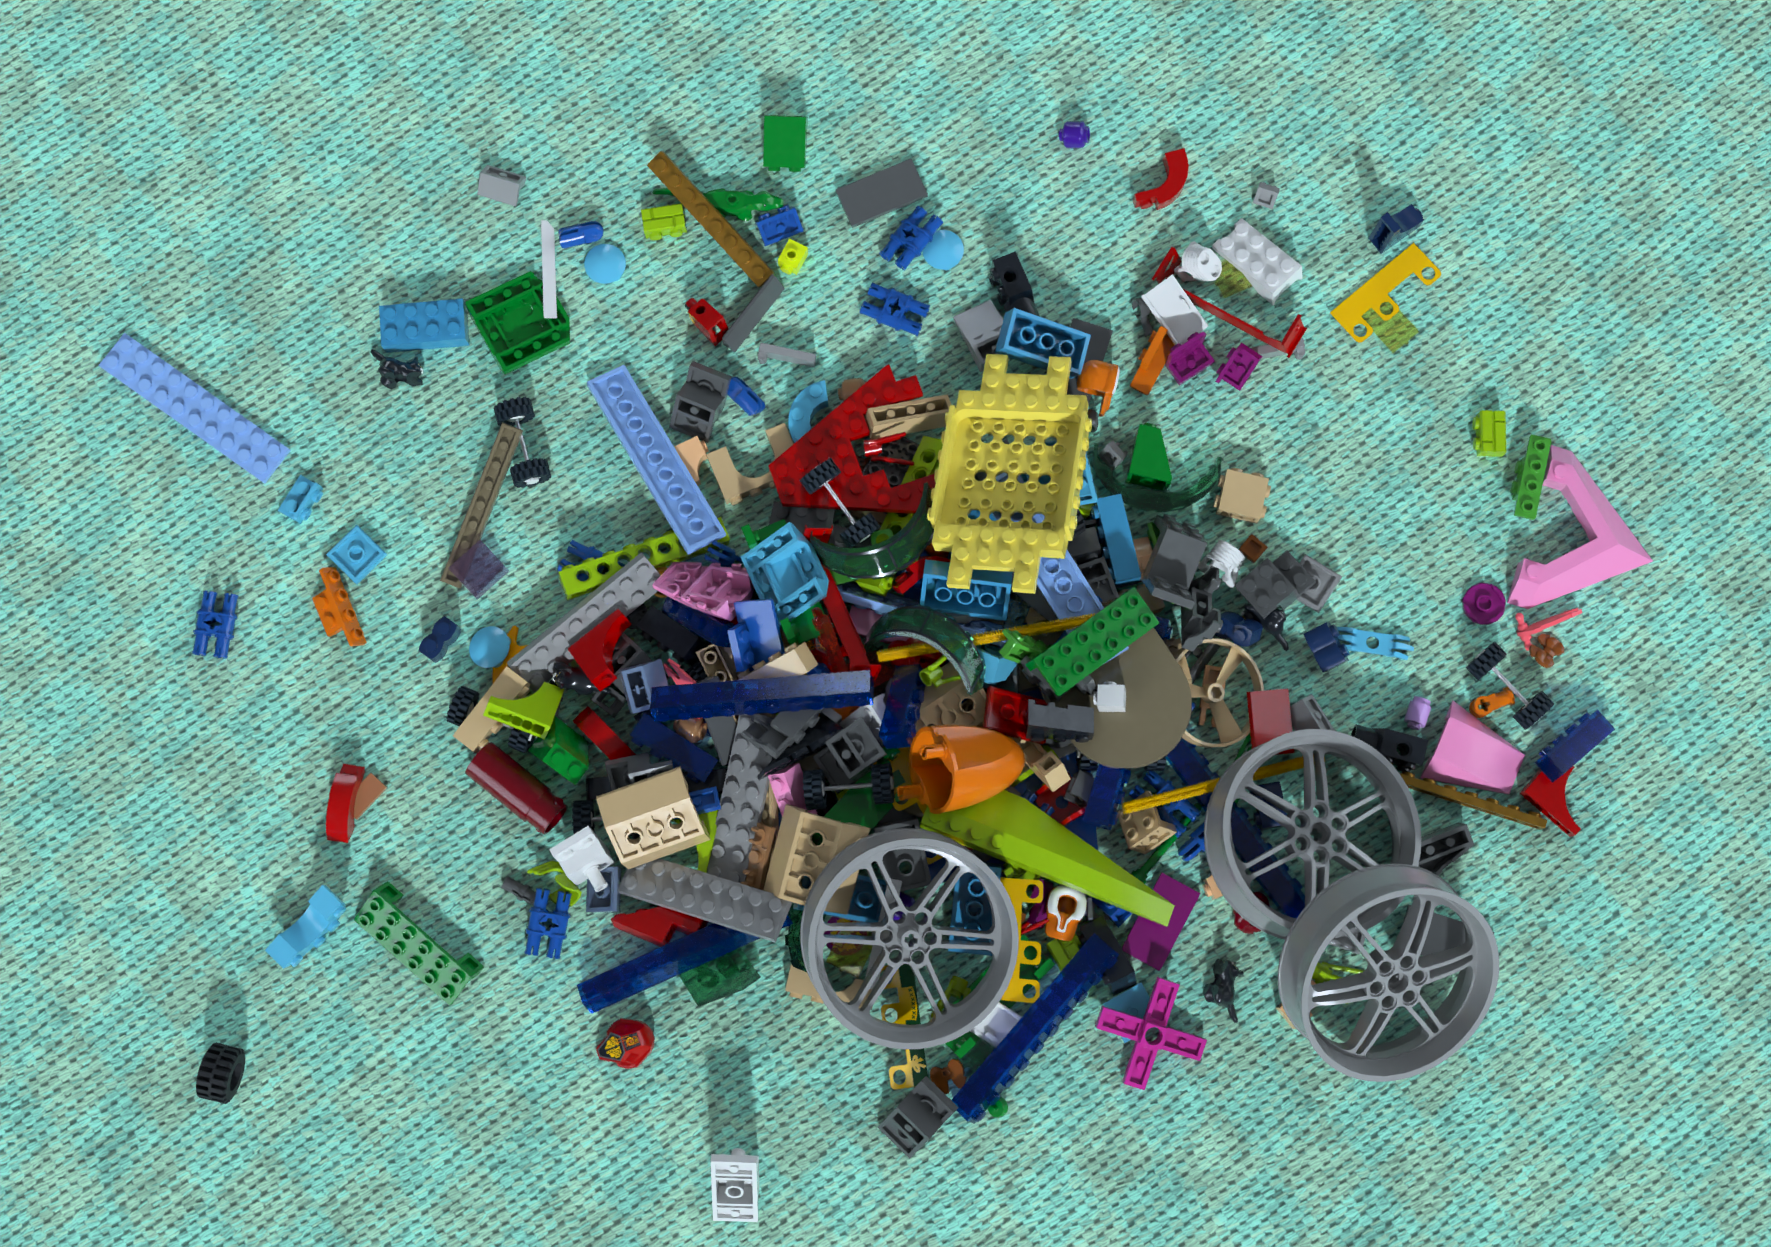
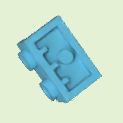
M300 475L278 511L301 524L303 520L306 521L310 517L312 512L310 509L314 502L318 503L322 498L323 488L318 483H314Z

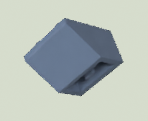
M661 659L619 670L630 713L634 714L649 710L672 701Z

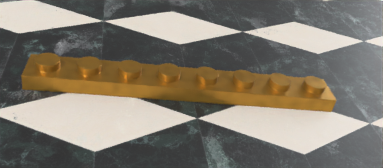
M660 151L647 164L652 172L758 288L764 285L772 274H775L664 151Z
M1402 771V774L1399 773L1410 789L1539 830L1546 827L1547 820L1541 818L1542 815L1539 813L1528 811L1527 814L1521 812V808L1514 805H1507L1505 807L1499 805V801L1486 798V800L1478 798V794L1465 791L1464 794L1458 792L1457 788L1451 785H1444L1442 787L1436 785V781L1423 778V780L1415 778V774Z

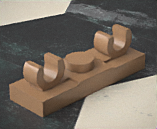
M758 822L757 827L751 828V831L755 832V837L749 839V842L753 843L748 856L749 866L748 869L742 872L746 874V880L740 883L763 890L776 827Z

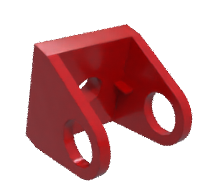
M1069 772L1067 773L1070 780L1054 792L1045 784L1034 793L1037 796L1035 803L1039 809L1043 803L1049 804L1045 813L1050 807H1053L1055 812L1050 817L1064 827L1092 810L1089 803L1083 808L1068 801L1066 808L1061 809L1056 806V799L1061 796L1064 797L1072 777Z

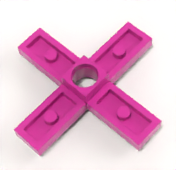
M1157 977L1144 1018L1101 1006L1095 1027L1135 1040L1122 1080L1123 1084L1145 1090L1158 1049L1197 1061L1201 1060L1207 1042L1205 1038L1166 1026L1180 984ZM1153 1027L1158 1028L1157 1038L1153 1041H1147L1145 1039L1147 1030Z

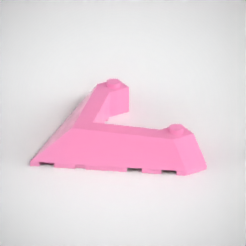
M1551 445L1543 486L1561 491L1590 542L1546 565L1525 558L1518 563L1507 603L1525 609H1530L1653 562L1573 452Z

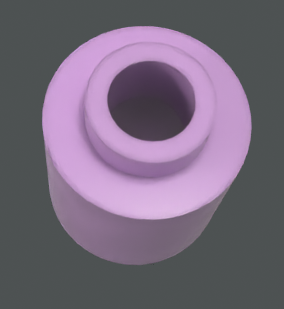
M1414 696L1413 701L1409 703L1404 719L1408 723L1407 727L1420 730V727L1424 728L1426 726L1431 710V701Z

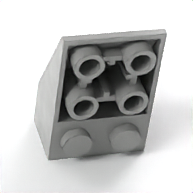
M991 300L953 317L980 372L984 371L986 354H997L995 350L1003 323L1002 316Z

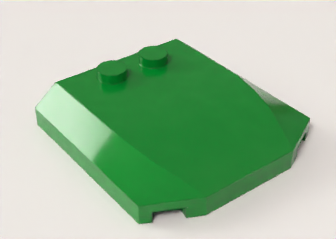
M531 271L465 302L471 319L504 375L570 344V321L567 313L556 296L557 318H544L543 281L534 276V273Z

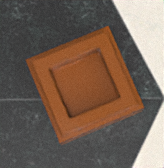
M1251 534L1238 550L1254 564L1268 547Z

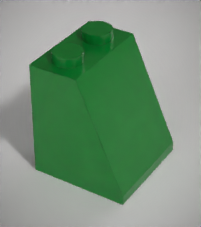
M764 116L763 167H768V171H780V167H787L790 172H801V168L806 167L808 116Z
M1151 423L1140 424L1135 435L1125 483L1166 492L1171 483L1172 475L1161 428H1156V425Z
M554 716L546 738L538 737L528 749L530 753L574 785L578 783L589 768L588 741L556 716Z

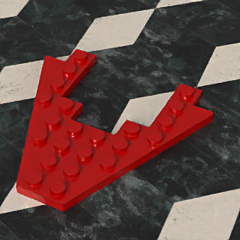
M886 365L769 464V470L782 506L842 510L825 486L809 494L800 482V479L827 459L832 458L841 473L829 481L828 484L847 510L920 514L926 500L928 484L931 490L935 488L934 474L890 488L884 469L863 476L851 444L853 440L870 435L864 418L868 408L907 402L923 397L917 376L913 375L896 381L890 365ZM930 489L923 514H927L928 508L932 507L933 501H931Z

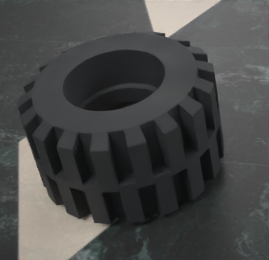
M217 1042L210 1046L201 1061L197 1074L196 1092L199 1098L223 1104L231 1101L243 1077L245 1068L244 1050Z

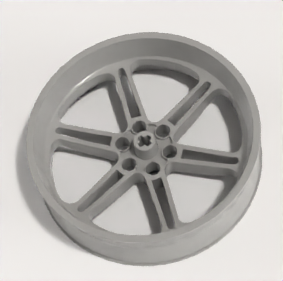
M1305 729L1283 734L1240 756L1230 765L1217 782L1207 806L1204 824V844L1211 874L1224 898L1242 918L1261 931L1286 940L1297 918L1284 915L1259 900L1250 889L1252 880L1297 856L1301 857L1304 861L1306 907L1316 897V869H1318L1317 895L1328 887L1330 859L1338 862L1351 872L1363 869V867L1347 857L1346 854H1349L1365 867L1378 865L1364 852L1346 839L1345 833L1347 829L1381 808L1387 813L1392 834V858L1390 864H1408L1418 867L1421 854V827L1414 799L1395 767L1381 753L1360 739L1345 733L1326 729ZM1288 749L1299 750L1304 758L1303 810L1253 782L1254 773L1265 761L1279 752ZM1324 754L1342 758L1356 767L1374 787V792L1338 812H1333L1329 807ZM1315 778H1316V794H1317V800H1316V795H1315ZM1245 789L1253 792L1254 794L1258 795L1259 797L1263 798L1264 800L1287 813V816L1279 812L1272 806L1268 805L1267 803L1263 802L1262 800L1258 799L1257 797L1246 792ZM1377 797L1380 798L1378 804L1350 821L1345 815ZM1237 798L1245 800L1288 831L1286 840L1247 863H1243L1238 859L1232 841L1231 810L1233 802ZM1313 808H1316L1318 810V817L1314 815ZM1296 817H1297V818L1300 820V822H1301V826H1300V827H1298V826L1295 824V818H1296ZM1332 820L1337 823V829L1332 827ZM1296 839L1301 844L1300 850L1295 846ZM1332 842L1337 845V852L1333 850ZM1285 848L1288 855L1249 875L1245 873L1247 868ZM1314 852L1319 855L1318 862L1314 859ZM1405 896L1392 898L1370 907L1358 915V922L1365 930L1377 925L1398 907ZM1351 921L1346 924L1353 935L1360 933ZM1340 930L1334 938L1345 937L1347 935L1344 933L1343 930Z
M914 828L885 830L871 834L849 845L837 854L819 874L809 892L802 913L800 926L802 957L808 976L822 1001L832 1015L851 1032L867 1041L889 1048L923 1049L952 1041L972 1030L992 1012L1001 1000L1013 976L1018 955L1019 934L1016 914L1002 882L983 861L962 844L942 834ZM898 849H918L941 855L946 860L945 866L938 872L916 902L910 907H905L883 865V856L889 851ZM873 861H876L895 902L889 905L872 869L871 863ZM955 866H957L955 871L952 873V875L949 877V879L946 881V883L943 885V887L940 889L938 894L935 896V898L927 908L925 906L926 903L929 901V899L932 897V895L935 893V891L938 889V887L941 885V883L944 881V879L947 877L950 871ZM859 869H867L885 912L884 919L881 922L825 923L823 921V913L835 891L851 874ZM967 872L975 874L981 882L990 903L992 913V926L990 929L981 931L932 925L934 915L959 878ZM902 911V917L899 920H893L894 913ZM920 912H924V918L916 922L915 916ZM890 930V934L886 939H880L882 931ZM872 931V936L824 935V932ZM928 932H934V936L930 941H924V937ZM909 934H911L913 936V939H910V941L907 942L905 940V937L909 938ZM942 934L991 939V941L986 943L942 940ZM829 942L882 946L881 953L854 999L850 1002L842 1001L833 990L825 971L823 961L824 946ZM934 948L988 950L992 952L993 960L987 973L976 988L960 1002L950 1004L929 960V953ZM899 950V955L896 958H889L891 951ZM915 951H921V956L918 959H911ZM885 963H887L888 967L886 968V970L884 971V973L872 989L863 1006L859 1008L863 998L867 994L868 990L872 986L873 982L877 978ZM903 964L910 965L933 1009V1018L928 1023L916 1025L895 1024L870 1015L871 1007L898 968ZM926 966L944 1005L942 1012L939 1011L918 970Z
M1393 863L1370 866L1354 871L1330 884L1314 897L1299 914L1286 937L1279 959V995L1283 1009L1291 1023L1309 1040L1317 1054L1332 1068L1359 1080L1373 1082L1401 1080L1421 1074L1442 1063L1457 1052L1475 1033L1491 1006L1499 977L1498 947L1491 927L1484 916L1468 901L1459 897L1458 893L1438 875L1426 869L1408 864ZM1406 895H1414L1413 903L1393 947L1384 951L1358 922V915L1383 901ZM1438 905L1449 907L1456 912L1464 924L1465 943L1458 947L1420 957L1435 907ZM1351 921L1375 950L1370 954L1367 953L1346 926L1348 922ZM1340 930H1343L1367 961L1366 970L1351 976L1311 985L1312 975L1322 953ZM1459 972L1452 990L1440 1007L1433 1013L1421 997L1420 989L1425 984ZM1368 1000L1349 1040L1345 1043H1337L1325 1037L1317 1030L1310 1018L1311 1009L1317 1006ZM1417 1003L1429 1016L1425 1022L1412 1008ZM1400 1006H1404L1420 1024L1402 1037L1384 1044L1372 1046L1384 1030L1394 1010Z

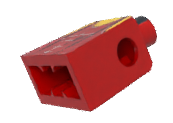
M694 298L689 299L685 304V308L688 310L687 313L692 323L714 346L718 345L729 329L724 317L705 299H700L698 302ZM716 325L721 329L718 334H715L716 332L712 329Z

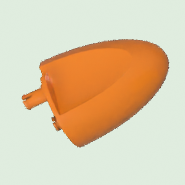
M966 725L923 727L915 734L910 747L909 768L912 785L899 786L897 794L901 796L899 797L900 800L919 799L922 805H928L930 812L933 814L963 809L983 802L1009 787L1021 774L1025 766V755L1016 741L991 729Z

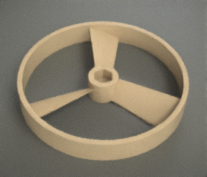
M1204 639L1202 643L1218 644L1230 650L1215 683L1206 684L1203 687L1189 684L1191 698L1201 697L1204 702L1209 703L1221 743L1212 744L1201 741L1186 730L1182 738L1200 747H1225L1245 738L1250 733V724L1248 720L1242 730L1239 728L1223 700L1225 691L1222 685L1242 661L1250 673L1254 691H1264V685L1256 663L1244 649L1227 640ZM1181 648L1173 657L1179 662L1182 656L1189 650Z

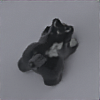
M374 349L371 350L373 357L380 361L378 372L381 374L380 382L383 386L393 389L396 388L399 381H403L411 386L423 385V381L419 376L423 374L424 370L418 362V357H415L410 363H406L395 358L385 357Z
M1245 603V610L1242 611L1241 616L1244 619L1258 621L1262 624L1263 629L1272 634L1283 649L1288 651V643L1281 635L1284 622L1286 621L1285 612L1276 608L1263 619L1251 604Z
M561 661L554 663L553 666L557 672L553 674V678L549 682L550 684L560 687V689H573L582 695L591 694L593 691L600 692L580 666L579 668H574ZM606 687L601 693L609 694L611 689Z
M1217 959L1213 967L1215 980L1213 983L1205 985L1203 995L1207 1002L1226 1007L1229 1017L1234 1023H1237L1238 1018L1233 1004L1235 999L1234 981L1237 976L1243 975L1244 972L1239 970L1234 962L1226 960L1223 964L1221 959Z

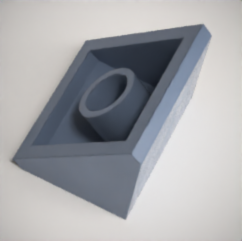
M615 866L607 867L600 871L608 884L605 889L596 892L590 880L587 879L586 912L620 913L621 894L619 893V885L621 883V868Z

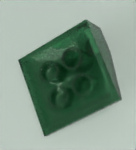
M714 924L704 931L699 940L693 939L668 957L699 1007L742 991L761 978L728 927Z

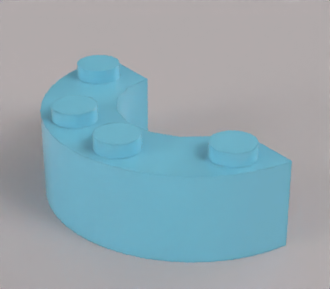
M825 380L809 385L793 401L788 418L789 431L793 443L811 430V421L814 415L821 409L829 407Z
M322 885L308 901L310 905L305 913L290 928L280 933L266 948L265 951L283 969L290 965L293 967L297 966L306 953L313 947H320L325 942L326 938L324 935L328 931L332 932L339 926L340 922L338 920L346 911V905L326 885Z

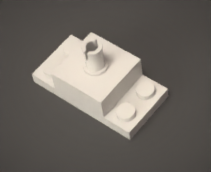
M589 826L549 849L552 856L561 865L566 876L575 885H579L589 879L596 892L608 886L600 871L615 862L609 854L610 851L606 844Z
M741 1148L733 1149L731 1155L711 1154L713 1221L758 1222L759 1156L745 1155V1151Z

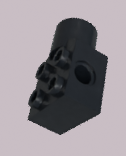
M1016 251L992 260V266L989 269L991 274L989 281L993 288L996 287L999 292L997 299L1000 306L1004 305L1006 312L1016 308L1040 317L1034 303L1031 285Z
M1355 724L1351 736L1372 746L1392 765L1397 766V770L1410 772V770H1415L1423 765L1428 740L1386 728H1368Z

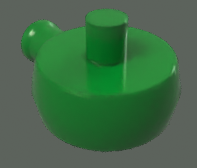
M994 1090L987 1092L990 1098L987 1105L989 1113L995 1118L1003 1117L1008 1111L1006 1100L1000 1096L996 1097Z

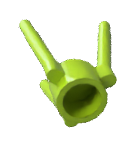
M960 641L949 651L953 654L964 644V641ZM948 652L937 659L932 665L920 671V678L926 686L934 684L937 688L942 684L965 677L964 674L941 679L943 671L939 665L950 657Z
M1322 961V964L1317 963L1312 979L1318 984L1324 981L1327 982L1330 978L1333 980L1342 978L1332 974L1333 970L1330 969L1356 974L1365 970L1329 964Z
M952 976L944 992L947 1001L951 996L960 998L961 995H964L963 999L968 996L971 991L970 988H967L969 982L958 976ZM941 999L937 1003L939 1011H942L944 1008Z

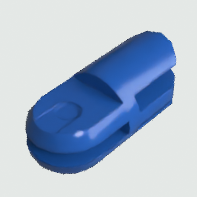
M589 221L558 230L560 246L564 249L598 241L604 234L602 225L597 221Z
M738 377L731 378L727 395L749 416L762 412L765 409V403L742 379Z
M715 540L712 544L723 549V551L720 552L711 547L707 551L718 556L719 560L706 554L704 556L705 560L712 563H720L721 567H732V564H735V560L743 563L741 557L736 555L734 549Z
M1205 822L1189 835L1190 839L1178 849V855H1184L1182 857L1183 861H1189L1200 851H1205L1203 832Z

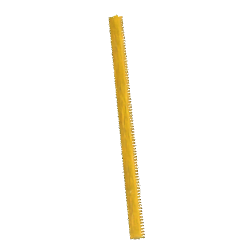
M1092 613L1088 614V616L1085 614V617L1084 615L1082 617L1081 615L1077 616V618L1074 616V619L1069 617L1066 620L1063 618V620L1058 619L1055 622L1054 620L1052 622L1047 621L1044 624L1043 622L1041 624L1040 622L1036 623V625L1033 623V626L1032 624L1030 626L1029 624L1028 626L1025 625V627L1022 625V627L1017 626V629L1012 627L1008 630H1016L1023 636L1039 635V633L1047 634L1050 631L1052 633L1053 631L1058 632L1061 629L1063 631L1064 629L1069 630L1072 627L1075 629V627H1079L1093 617L1095 613L1093 615ZM998 629V632L992 630V633L987 631V634L982 632L979 635L976 633V636L975 634L969 636L976 646L982 645V643L988 644L990 642L993 643V641L1001 642V640H1008L1002 633V629L1000 631ZM960 636L957 639L952 637L949 640L946 638V641L941 639L940 642L949 650L960 641H964L960 648H963V646L965 648L966 646L971 647L972 645L966 636L965 638ZM930 641V644L925 642L922 645L920 643L919 645L916 644V646L911 644V647L910 645L908 647L907 645L906 647L903 646V648L900 646V649L895 647V650L893 648L892 650L889 648L887 651L884 649L881 652L879 650L877 655L879 662L890 661V659L896 660L909 656L925 655V653H936V651L941 652L944 649L937 643Z
M1303 756L1297 757L1292 760H1285V762L1282 761L1260 767L1254 773L1253 781L1287 773V771L1304 768ZM1220 778L1173 789V791L1150 795V797H1142L1137 800L1135 799V801H1127L1122 803L1124 815L1125 812L1130 814L1133 811L1138 812L1143 809L1160 806L1161 804L1188 799L1208 792L1211 793Z

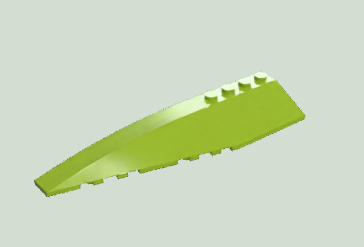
M1003 790L983 802L951 812L933 814L930 812L928 805L919 825L922 829L942 834L962 845L1166 927L1168 926L1175 905L1023 797Z

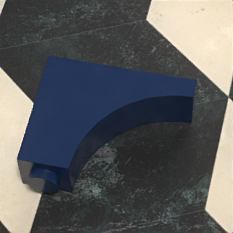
M1412 204L1392 216L1387 212L1380 218L1368 239L1382 254L1419 228L1424 221L1423 215Z

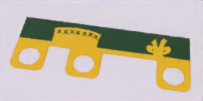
M903 964L893 975L891 983L887 984L884 988H897L899 1003L882 1005L881 1017L883 1021L888 1022L885 1018V1012L887 1009L893 1008L897 1012V1020L893 1023L905 1025L921 1024L914 972L909 964ZM888 965L883 966L881 972L886 970ZM924 1048L905 1049L907 1064L890 1067L889 1078L892 1089L915 1087L925 1076L928 1077ZM897 1070H902L906 1076L905 1082L900 1085L896 1084L893 1080V1074Z

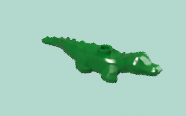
M658 188L652 192L654 195L674 196L668 188ZM721 188L702 193L724 218L726 216H737L742 221H749L753 218L751 215L752 210L764 212L782 208L784 204L782 198L766 191H761L754 195L749 190L731 191Z

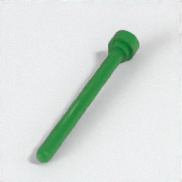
M1195 803L1194 806L1201 811L1202 805ZM1185 815L1180 822L1187 827L1191 820ZM1174 834L1161 843L1140 869L1133 870L1130 874L1145 884L1147 882V874L1177 839L1176 835Z

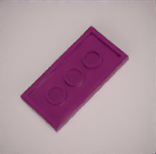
M1164 873L1160 874L1152 890L1175 905L1168 926L1166 927L1138 916L1122 946L1123 952L1158 971L1161 970L1201 894Z

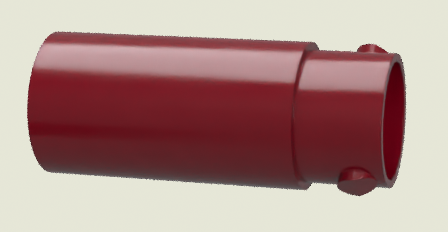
M493 742L485 745L476 754L465 771V774L524 822L528 821L536 828L537 832L544 835L556 826L568 809V806L560 797H556L551 793L549 787Z

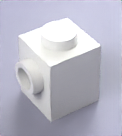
M1104 682L1103 685H1098L1097 692L1093 694V703L1097 705L1099 712H1126L1125 685H1117L1115 682Z

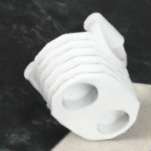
M1193 241L1183 253L1182 266H1177L1174 272L1183 282L1214 281L1221 274L1222 263L1210 248L1202 247Z
M1218 540V543H1216L1211 552L1199 562L1198 569L1205 574L1211 566L1217 567L1225 572L1222 580L1229 587H1234L1238 571L1244 562L1245 556L1230 543ZM1210 559H1212V562L1209 565H1207L1206 563Z

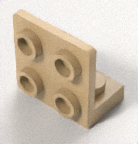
M1145 791L1143 794L1137 797L1136 800L1142 797H1150V795L1152 796V793L1150 791ZM1156 806L1138 812L1133 811L1130 814L1125 812V815L1123 809L1117 812L1128 849L1145 855L1177 833L1175 825L1160 820Z

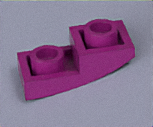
M1041 878L1039 880L1043 883V900L1041 903H1036L1029 912L1027 922L1032 925L1047 918L1046 900L1049 892L1053 889L1052 882ZM1033 886V893L1030 898L1034 899L1038 897V886Z

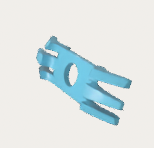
M1337 627L1339 632L1352 633V635L1338 636L1340 641L1351 643V645H1346L1348 651L1385 655L1403 660H1408V656L1400 652H1392V649L1414 651V647L1393 642V640L1410 642V638L1406 636L1370 632L1350 627ZM1369 637H1375L1378 640L1377 648L1371 649L1367 646L1366 641Z

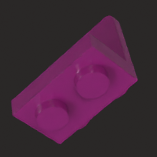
M1204 331L1193 333L1187 338L1188 341L1182 345L1178 343L1170 349L1171 353L1167 356L1168 359L1165 366L1179 386L1215 362L1203 345L1207 335Z

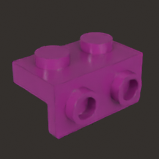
M1241 342L1237 349L1232 347L1226 356L1229 360L1227 364L1222 363L1216 373L1219 376L1215 382L1219 384L1223 379L1240 391L1263 356Z

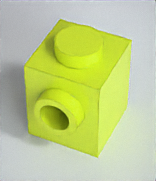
M789 239L778 258L780 270L789 275L791 273L797 275L808 256V247Z

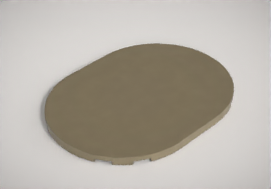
M1154 628L1130 644L1128 650L1089 674L1093 678L1097 690L1098 685H1103L1104 682H1115L1117 685H1125L1126 712H1099L1097 705L1093 703V696L1091 697L1088 693L1083 695L1075 685L1058 702L1053 697L1051 700L1048 699L1041 692L1045 702H1054L1055 707L1067 708V705L1094 708L1093 739L1085 743H1079L1075 740L1070 741L1085 757L1103 766L1119 769L1139 768L1152 764L1166 756L1176 747L1189 725L1192 712V698L1188 680L1180 665ZM1063 630L1053 631V633L1050 631L1043 642L1046 645H1053L1063 633Z

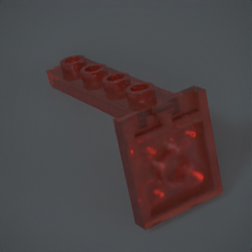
M819 607L811 609L814 616L812 623L820 633L818 640L826 650L824 656L827 663L832 667L831 673L835 676L834 682H838L844 692L846 691L851 699L897 675L895 668L888 661L879 662L877 651L874 650L867 653L866 656L870 664L881 665V670L876 680L874 681L875 676H851L848 681L850 663L845 664L830 618L826 614L823 615Z

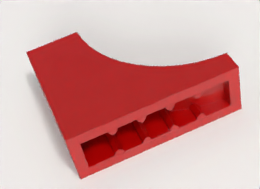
M619 608L568 648V651L600 692L617 679L612 665L613 651L619 637L631 625Z
M1556 753L1548 759L1519 794L1569 837H1572L1581 828L1574 822L1567 809L1565 787L1568 777L1575 767L1570 764L1571 760L1567 756Z

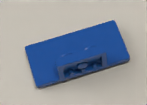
M773 599L736 601L734 607L738 624L727 630L736 672H744L747 669L751 672L754 670L753 666L762 660L767 663L770 656L777 652H780L782 655L785 651Z

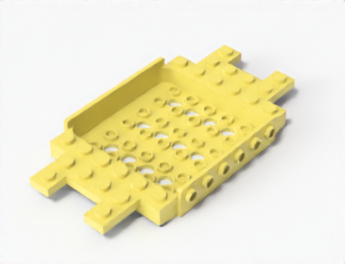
M986 354L980 391L959 390L956 408L955 405H950L949 412L945 413L946 430L942 431L941 435L943 446L942 450L938 452L939 468L935 470L934 474L936 485L931 490V501L933 502L932 507L928 508L927 518L934 529L932 545L935 551L952 552L946 583L948 588L970 589L973 569L1014 572L1013 592L1035 594L1041 557L1065 559L1068 541H1073L1074 529L1077 527L1076 515L1077 509L1080 507V490L1083 488L1082 476L1083 470L1086 468L1085 456L1089 448L1088 436L1092 429V419H1089L1087 414L1088 401L1086 395H1067L1072 363L1071 357L1049 356L1047 374L1038 375L1006 373L1009 361L1008 355ZM985 434L993 435L991 442L984 443L981 441ZM1006 435L1014 436L1012 443L1005 444L1002 442ZM1027 436L1036 438L1035 442L1031 445H1026L1023 441ZM1049 437H1055L1057 442L1053 446H1047L1045 440ZM978 472H985L987 474V477L982 481L975 479V475ZM1003 472L1008 474L1006 481L998 482L996 480L998 474ZM1027 474L1029 475V480L1026 483H1019L1017 481L1018 476ZM1043 475H1048L1051 477V480L1047 484L1039 483V478ZM972 510L980 512V516L974 520L970 519L968 514ZM994 511H999L1002 514L1001 518L997 521L989 518L990 514ZM1016 512L1023 514V518L1019 522L1011 520V516ZM1036 514H1043L1045 516L1041 523L1032 521L1033 516Z

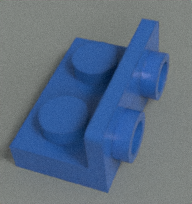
M785 205L782 208H778L777 213L772 215L769 212L758 216L759 220L754 221L764 246L804 232L795 207Z

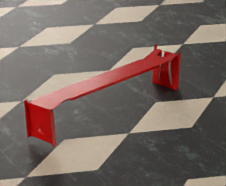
M1175 247L1170 248L1151 280L1156 278L1157 283L1160 284L1165 278L1167 279L1172 274L1174 275V269L1182 262ZM1171 259H1172L1170 268L1165 272V270L1167 269V267H1168V265H1169V263H1170V261H1171ZM1183 289L1194 305L1266 344L1287 353L1288 358H1290L1307 330L1302 323V315L1298 314L1281 342L1264 335L1263 331Z
M805 525L802 534L810 543H812L811 540L817 543V539H820L819 545L825 547V543H828L833 530V525L831 528H806ZM819 547L818 554L823 564L826 565V550ZM822 565L829 580L827 596L822 600L849 657L850 673L848 681L851 676H875V681L881 670V665L869 663L865 648L832 574L827 567Z

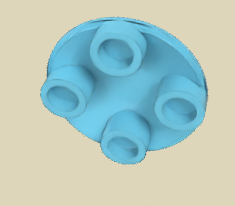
M937 230L933 235L932 242H929L922 252L924 259L930 266L936 269L949 270L961 261L964 247L961 239L955 233L949 230Z
M601 244L588 252L585 257L584 267L591 280L601 284H608L621 278L625 271L626 260L622 251L616 246Z
M489 626L482 628L471 639L469 645L470 657L480 667L498 668L508 655L511 639L498 627Z

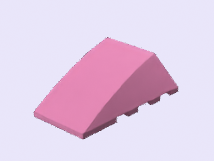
M673 562L652 584L655 590L682 604L728 621H732L736 616L734 603L736 601L750 600L754 592V586L747 570L742 568L741 564H732V567H721L720 563L702 566L700 562Z
M1452 700L1444 719L1446 724L1432 757L1427 760L1420 779L1428 778L1442 783L1509 795L1525 755Z

